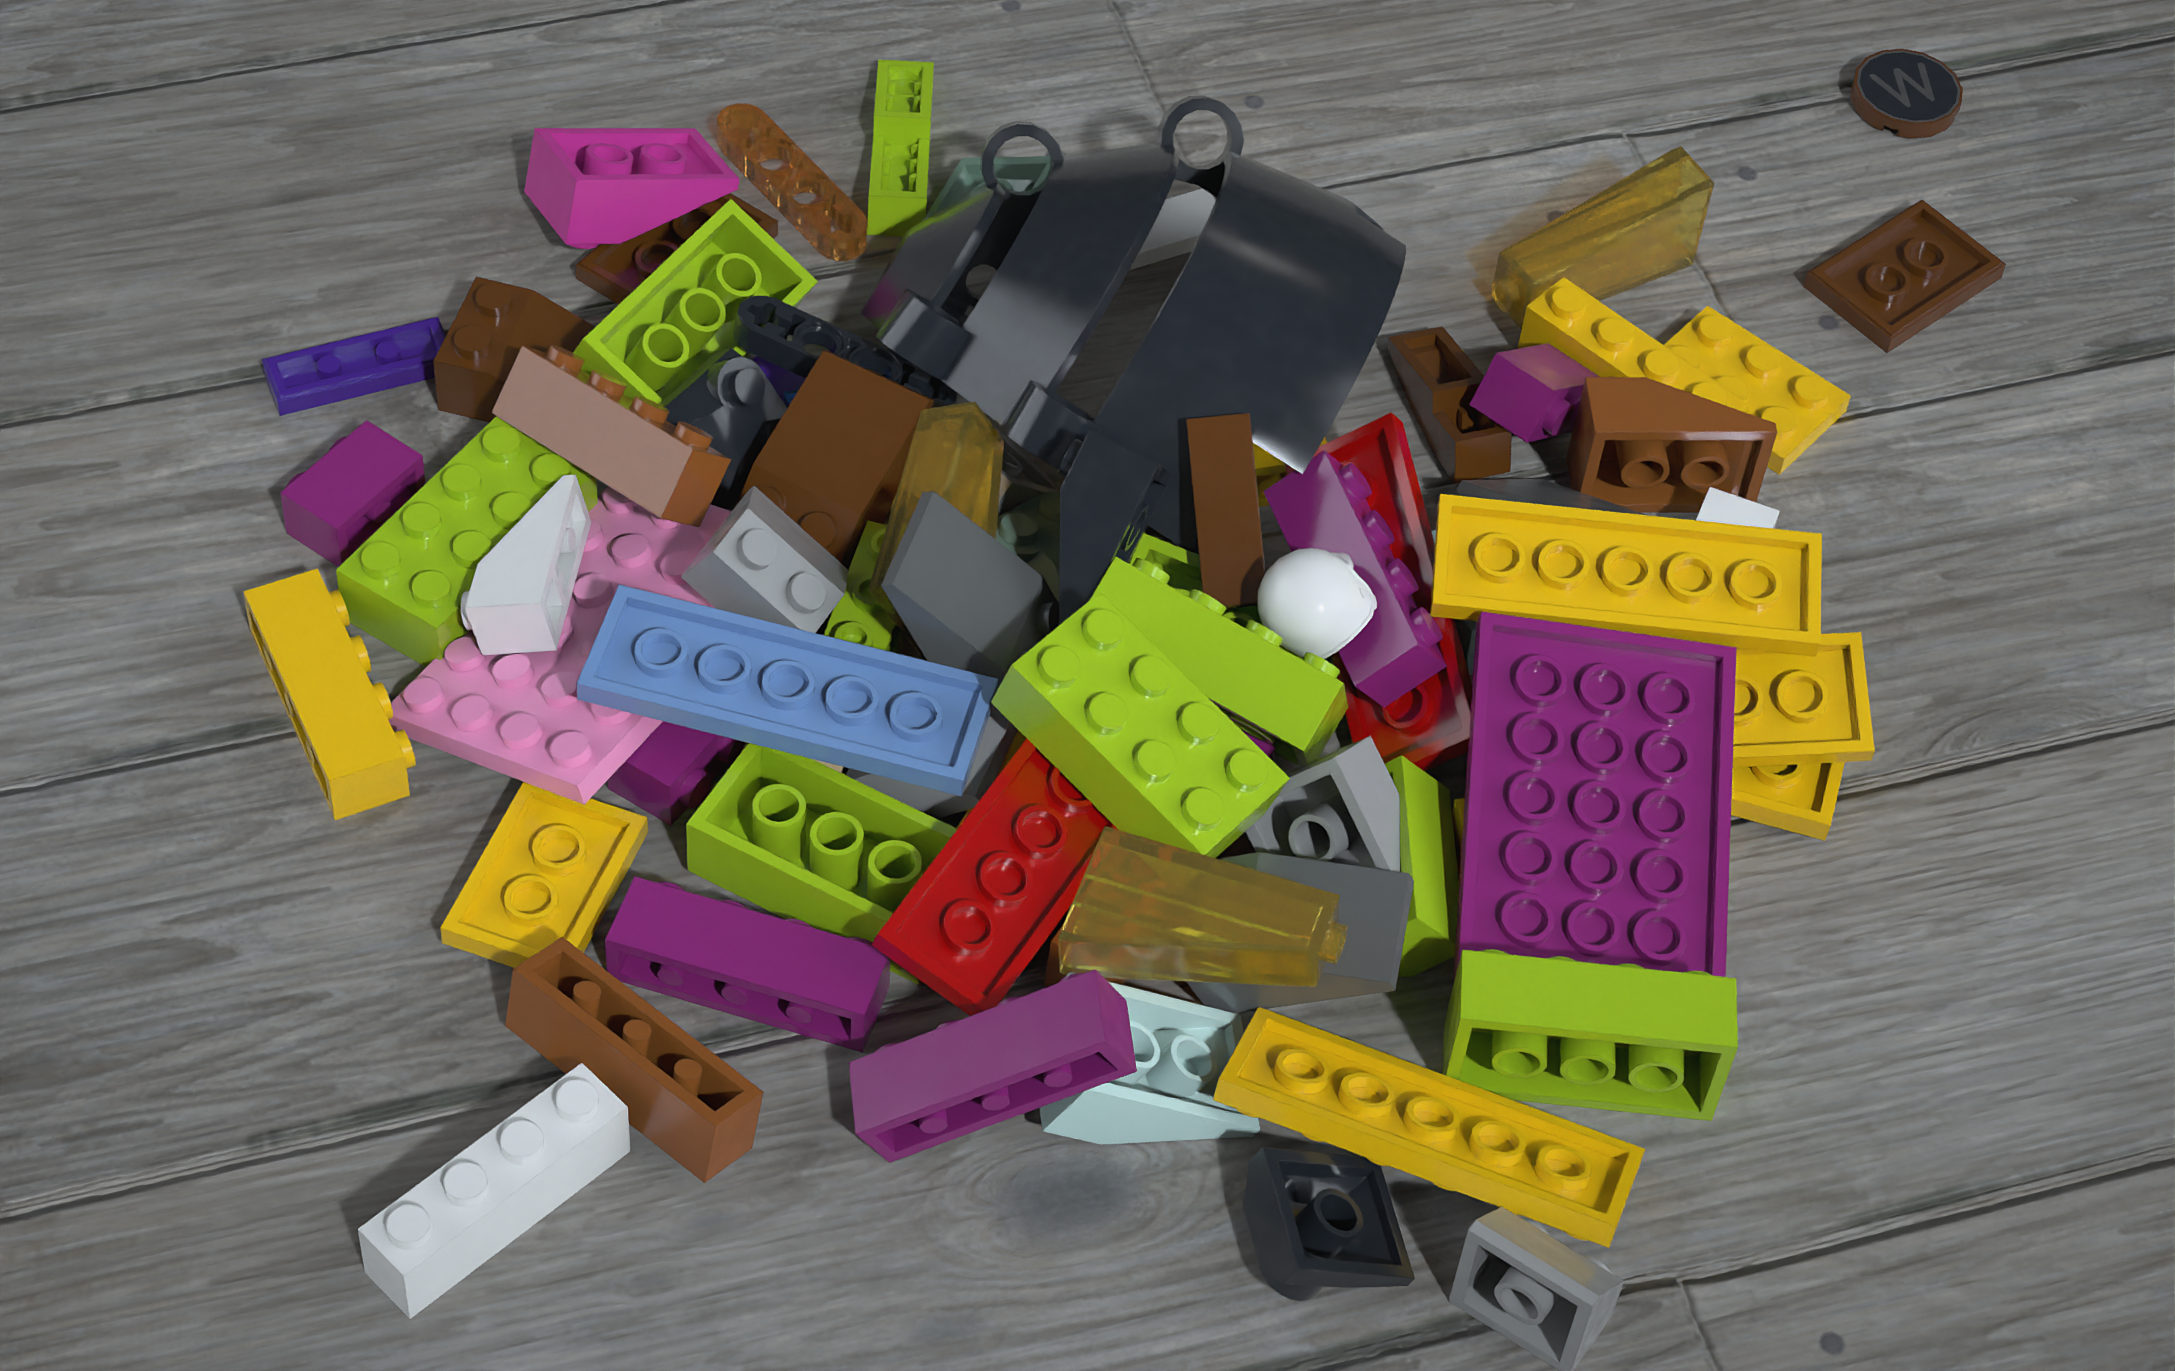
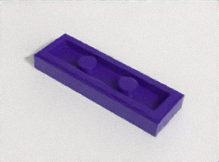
M434 317L262 359L263 371L279 416L433 379L435 378L433 360L446 335L439 318Z

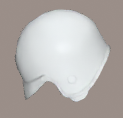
M1315 548L1297 549L1279 558L1266 571L1258 590V613L1262 624L1283 639L1280 646L1303 658L1306 652H1310L1325 659L1353 640L1370 621L1374 610L1377 608L1376 597L1368 584L1354 571L1353 561L1348 554L1344 552L1330 553L1326 550Z

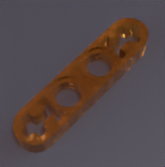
M736 103L720 111L717 116V145L721 152L821 255L834 261H849L856 259L864 253L867 247V218L864 213L763 110L751 104ZM769 159H780L787 162L789 166L781 170H769L760 164ZM801 193H814L822 197V200L814 204H802L793 198Z

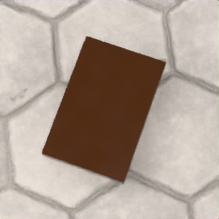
M729 193L621 244H599L575 265L576 279L619 305L730 199L773 239L778 236V220Z
M1920 200L1808 271L1803 287L1884 352L1888 353L2001 279L2006 264L1924 200Z

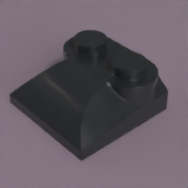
M732 348L716 351L660 404L670 411L666 419L668 422L677 426L678 421L705 431L713 437L710 447L731 459L710 504L726 510L739 500L753 463L787 410L786 405L762 369L754 361L743 357Z
M1262 1147L1249 1161L1242 1204L1261 1272L1267 1283L1280 1295L1295 1301H1306L1314 1297L1323 1287L1408 1286L1415 1279L1381 1165L1369 1161L1366 1157Z

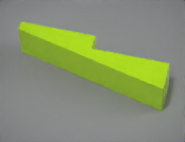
M878 59L867 235L904 237L908 229L922 222L926 217L934 62Z

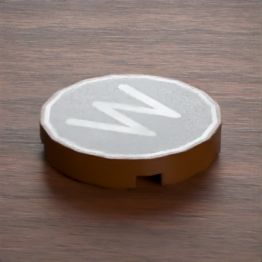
M1892 49L1879 51L1862 61L1854 74L1850 98L1856 112L1872 127L1883 131L1885 125L1891 129L1898 130L1896 136L1908 139L1925 138L1939 134L1951 126L1961 107L1963 88L1957 75L1942 61L1922 52Z

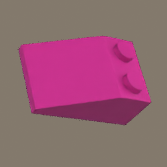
M534 128L524 192L565 244L579 249H593L598 244H621L738 190L740 179L695 128Z

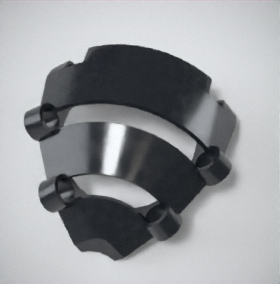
M1204 95L1188 96L1175 102L1164 113L1158 127V142L1063 156L1059 144L1045 128L1032 122L1014 121L1000 126L987 138L981 151L980 170L985 184L907 230L893 252L882 276L861 308V314L879 329L876 337L886 346L915 366L943 381L1001 425L1000 430L1010 439L1059 470L1071 443L1075 439L1084 442L1089 430L1161 465L1173 477L1148 526L1183 549L1199 555L1186 419L1250 413L1253 443L1303 474L1351 391L1382 328L1400 282L1405 263L1406 245L1383 231V228L1350 200L1241 155L1244 137L1242 125L1235 113L1217 99ZM1196 110H1209L1216 113L1223 120L1227 130V143L1223 153L1215 161L1204 166H1192L1183 162L1178 157L1173 145V134L1177 124L1185 115ZM1018 136H1029L1039 140L1046 147L1050 156V168L1045 180L1038 187L1029 191H1013L1008 189L997 180L994 174V158L998 149L1006 141ZM1178 180L1197 185L1217 198L1208 220L1156 318L1118 381L1093 417L1057 393L1056 390L1087 343L1125 279L1162 209L1173 181ZM988 265L997 271L983 295L972 293L966 285L968 273L976 266ZM969 305H971L975 308L968 316L965 314V312L968 309Z

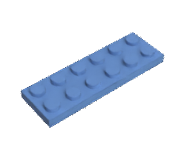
M619 584L576 684L577 700L962 797L993 707L991 701L997 692L998 679Z

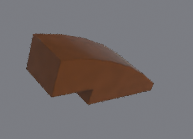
M1441 326L1388 337V349L1410 407L1426 440L1452 481L1456 484L1461 483L1462 480H1475L1511 472L1512 433L1469 405L1484 375L1445 328Z

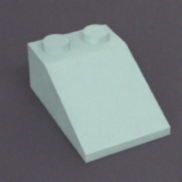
M1112 982L1109 983L1127 1000L1137 1072L1040 1107L1043 1132L1101 1145L1253 1137L1260 1131L1258 1118L1246 1116L1235 1108L1213 1100L1218 1079L1244 1034L1241 1015Z

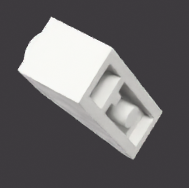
M576 474L563 475L477 564L470 591H465L462 596L461 615L465 628L473 630L482 655L557 651L591 526V519Z

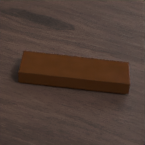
M1250 413L1186 419L1203 593L1219 601L1226 609L1258 606V590L1265 575V563Z

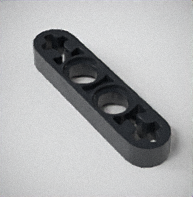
M753 296L746 298L740 303L733 335L736 343L748 353L807 378L819 357L806 352L803 346L808 344L824 346L838 356L866 369L879 371L886 378L935 400L931 409L952 415L958 393L940 379L915 366L899 354L772 297ZM788 335L793 336L792 341L787 340Z

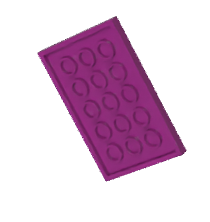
M1481 612L1476 623L1453 981H1455L1462 950L1482 951L1487 949L1500 950L1510 955L1539 958L1562 956L1577 962L1606 965L1636 964L1644 969L1683 973L1703 971L1712 976L1726 977L1736 647Z

